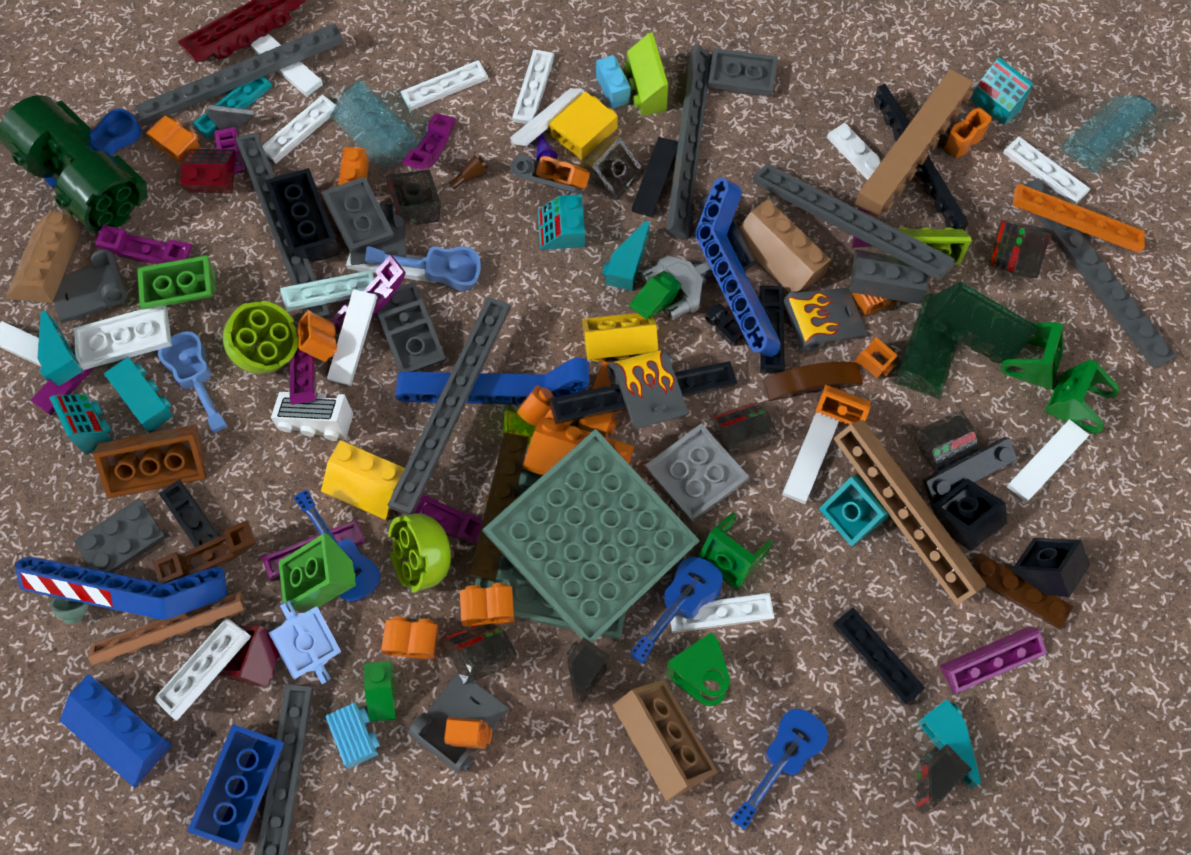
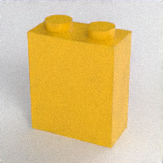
M585 91L549 123L550 136L579 159L583 160L618 128V115L613 109L604 106L597 97L591 96Z

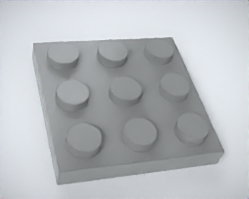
M702 423L648 462L644 467L647 473L691 524L749 480V476Z

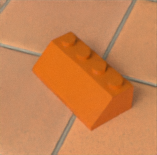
M540 416L522 469L544 475L591 432L564 423L555 424L553 419ZM604 437L629 464L634 446Z

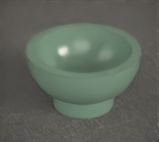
M54 597L50 602V608L54 615L62 619L64 623L75 624L84 618L89 604Z

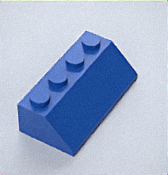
M90 674L69 694L60 718V722L134 788L173 745L100 680Z
M232 724L187 832L241 850L284 742Z

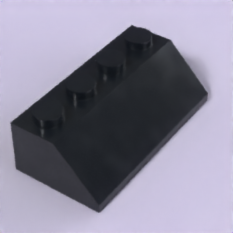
M307 168L265 180L291 256L320 261L339 255L334 233L310 169Z

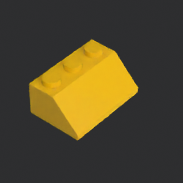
M628 313L582 319L587 360L592 359V361L599 362L604 361L608 357L625 359L629 355H641L658 350L657 326L654 317L646 320L638 313Z
M340 440L328 460L321 492L387 521L392 512V509L387 504L405 468Z

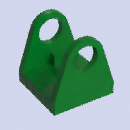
M1055 322L1015 324L1012 327L1011 335L1017 340L1044 348L1043 359L1004 360L1001 363V372L1007 376L1053 390L1064 350L1063 324ZM1018 330L1030 331L1035 336L1021 335L1018 333ZM1016 366L1021 368L1024 372H1014L1009 370L1007 367Z
M1090 359L1060 374L1044 411L1065 422H1068L1070 419L1081 429L1089 433H1100L1105 424L1083 399L1087 390L1104 398H1114L1118 395L1120 388L1098 363ZM1095 384L1107 385L1113 391L1101 390ZM1080 419L1091 420L1097 426L1086 425Z
M732 512L709 533L698 558L709 561L716 566L722 573L723 580L735 590H738L768 554L774 542L769 539L752 555L725 534L738 516Z
M712 632L668 661L666 674L670 680L705 706L713 707L724 700L730 684V676L719 642ZM714 681L719 685L720 689L716 691L709 690L705 687L704 682ZM700 691L706 696L718 698L712 701L706 700L702 697Z

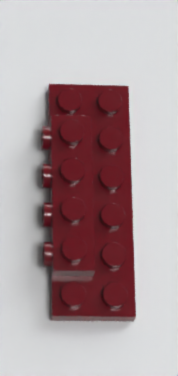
M251 0L184 37L178 43L181 49L195 63L206 61L212 54L218 60L230 57L234 51L249 46L257 38L267 36L271 30L286 25L287 21L291 20L288 12L298 9L306 1Z

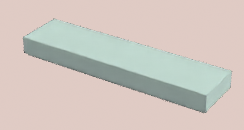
M372 270L283 287L280 288V293L288 312L351 299L353 289L364 291L374 280Z

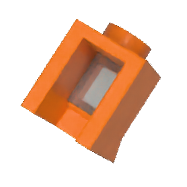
M875 337L854 362L861 364L878 378L881 374L887 376L895 367L892 362L898 355Z

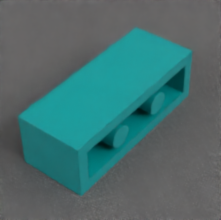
M127 357L106 371L104 375L139 422L150 433L173 417L168 410L172 405L164 395L159 398L156 394L159 388L151 378L146 381L143 376L147 373L140 363L133 364L130 358Z

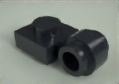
M714 304L706 311V321L712 326L718 325L716 332L731 346L744 337L734 314L732 313L727 317L728 312L722 304Z

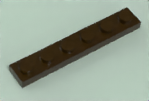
M504 432L470 577L496 582L502 552L482 530L515 501L529 443V437Z

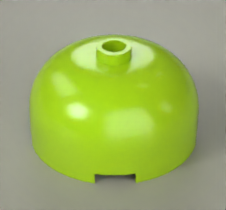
M261 301L242 304L232 313L224 327L223 344L228 357L239 368L254 374H268L281 369L294 356L298 348L299 337H297L293 324L294 320L286 310L272 302Z
M420 513L394 518L388 533V537H393V552L389 554L399 582L403 587L409 586L412 593L438 585L447 575L451 563L450 543L443 527L434 518ZM409 558V561L402 563V559Z

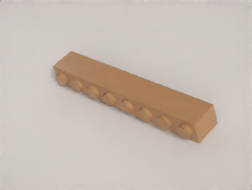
M951 69L948 71L859 191L854 206L879 219L883 212L887 213L894 203L892 199L895 195L897 197L901 195L906 186L904 184L906 180L911 181L917 171L916 166L918 164L922 165L929 154L927 151L929 149L933 150L940 139L938 136L941 133H946L951 124V118L956 119L962 109V103L967 104L973 94L970 90L974 81Z
M864 420L850 424L833 438L956 606L986 586V583Z

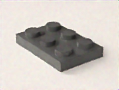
M714 48L708 88L772 97L778 57Z
M366 177L322 191V196L350 253L367 248V246H373L394 237V233Z
M138 498L75 539L74 543L91 569L115 573L167 537L143 501Z

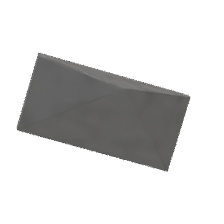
M208 105L206 115L220 130L235 127L238 131L252 119L254 110Z

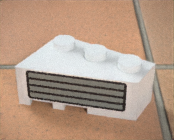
M279 392L271 416L277 429L283 432H291V430L300 431L301 434L313 437L315 434L322 435L331 441H337L338 439L346 440L353 412L345 394H338L337 398H326V394L318 393L316 401L291 405L289 399L290 392Z

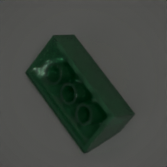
M961 281L930 297L924 322L931 325L935 330L942 331L952 337L953 340L965 344L972 351L981 353L992 362L1001 364L1004 360L1016 358L1038 328L1035 324Z
M926 292L893 382L894 384L940 399L966 321L963 314L950 300Z

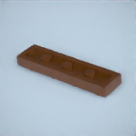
M982 553L978 555L973 567L986 583L985 587L1059 630L1063 628L1074 606L1057 596L1043 594L1016 575L1012 570Z

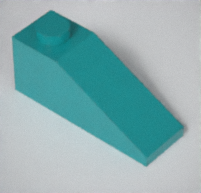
M645 221L611 254L609 263L605 262L602 276H606V285L633 291L649 236L650 222Z
M44 310L40 315L37 359L42 368L39 371L46 381L52 380L57 386H60L82 373L83 369L57 322Z
M946 699L917 723L968 787L972 789L981 783L966 722L962 718L963 714L959 707Z

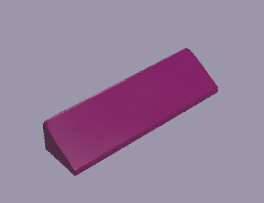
M1029 626L940 665V668L953 693L957 694L1047 654L1040 630Z

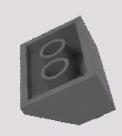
M855 250L849 292L920 304L927 290L928 275L891 255Z

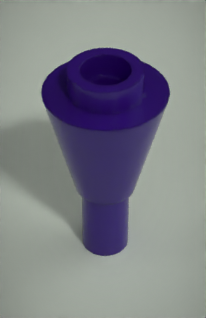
M543 133L535 138L537 141L536 160L539 161L540 157L543 156L557 159V153L545 140Z

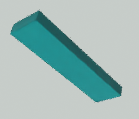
M265 77L258 78L236 87L214 106L246 109L272 88V84ZM206 112L192 123L193 127L206 139L212 137L215 131L220 130L206 115Z

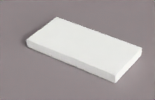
M166 306L137 310L73 328L75 356L83 370L172 346Z
M225 618L155 696L154 700L177 721L251 636L230 619Z

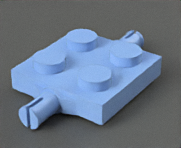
M290 600L281 604L280 607L287 620L281 626L268 633L292 678L296 679L306 672L315 671L321 684L329 681L331 677L324 665L330 658L339 654L341 650L318 607L315 606L304 613L296 614Z

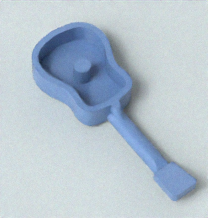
M367 246L366 262L381 265L389 257V254H385L384 251ZM464 246L451 249L432 247L429 249L427 257L422 259L392 255L400 266L424 269L425 277L428 281L444 283L458 291L472 289L478 280L481 270L478 253L472 248Z
M190 331L171 336L172 346L158 350L160 361L168 371L174 374L175 380L182 388H195L207 412L211 431L216 433L226 428L227 424L220 413L217 412L203 384L211 376V370L205 360L206 350L204 344L195 333Z

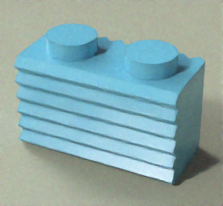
M611 55L597 60L596 79H598L599 85H601L610 108L613 109L631 103V87L616 56Z
M352 703L325 716L343 763L348 769L379 755L376 748L380 746L375 732H369L366 723L370 722L365 707L360 708L356 703Z

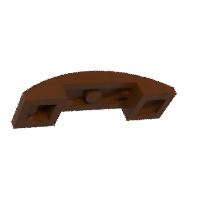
M845 361L802 366L764 379L769 401L792 398L796 393L824 389L825 385L830 387L839 386V389L863 385L857 363Z
M246 520L223 530L224 535L182 554L174 552L152 562L158 583L165 584L205 569L220 567L248 551L257 544L249 521Z

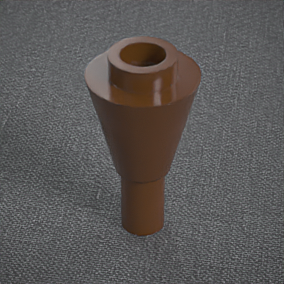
M473 155L460 172V175L449 183L456 189L465 181L468 182L487 174L486 168L488 165L481 156L477 158Z

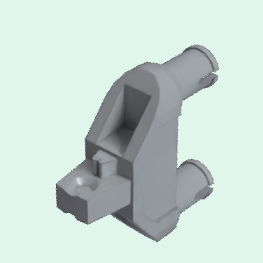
M669 256L660 259L656 266L641 272L643 282H648L653 276L666 271L682 283L678 291L682 300L665 308L667 316L671 315L669 318L671 321L687 312L695 313L699 310L702 285L706 282V278L713 275L708 261L696 266L692 265L689 261Z

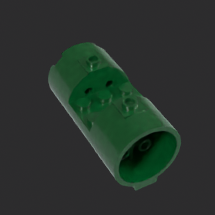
M31 96L15 104L3 117L0 123V142L12 154L14 162L36 177H54L57 182L55 185L56 196L54 197L57 205L61 209L64 208L70 215H74L90 232L98 231L100 233L102 225L119 228L132 218L129 214L135 206L140 207L142 200L148 198L147 182L119 155L112 157L107 152L92 151L87 146L91 143L89 126L62 100L55 102L48 96Z

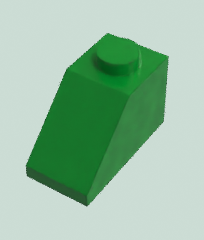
M662 271L646 283L631 301L629 307L648 320L672 305L682 283L676 280L672 274Z
M391 661L364 663V691L370 722L396 720L394 665Z

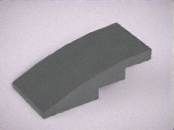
M415 281L399 286L377 315L400 373L415 372L445 361L446 357Z

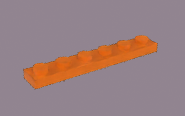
M1018 184L1014 189L1013 206L1137 253H1140L1145 248V231L1022 184Z

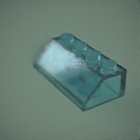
M362 79L342 92L330 117L359 148L365 149L367 156L382 172H385L405 158L410 149L416 150L418 146L415 133Z
M1142 95L1115 96L1067 138L1059 148L1094 174L1151 122L1159 108Z

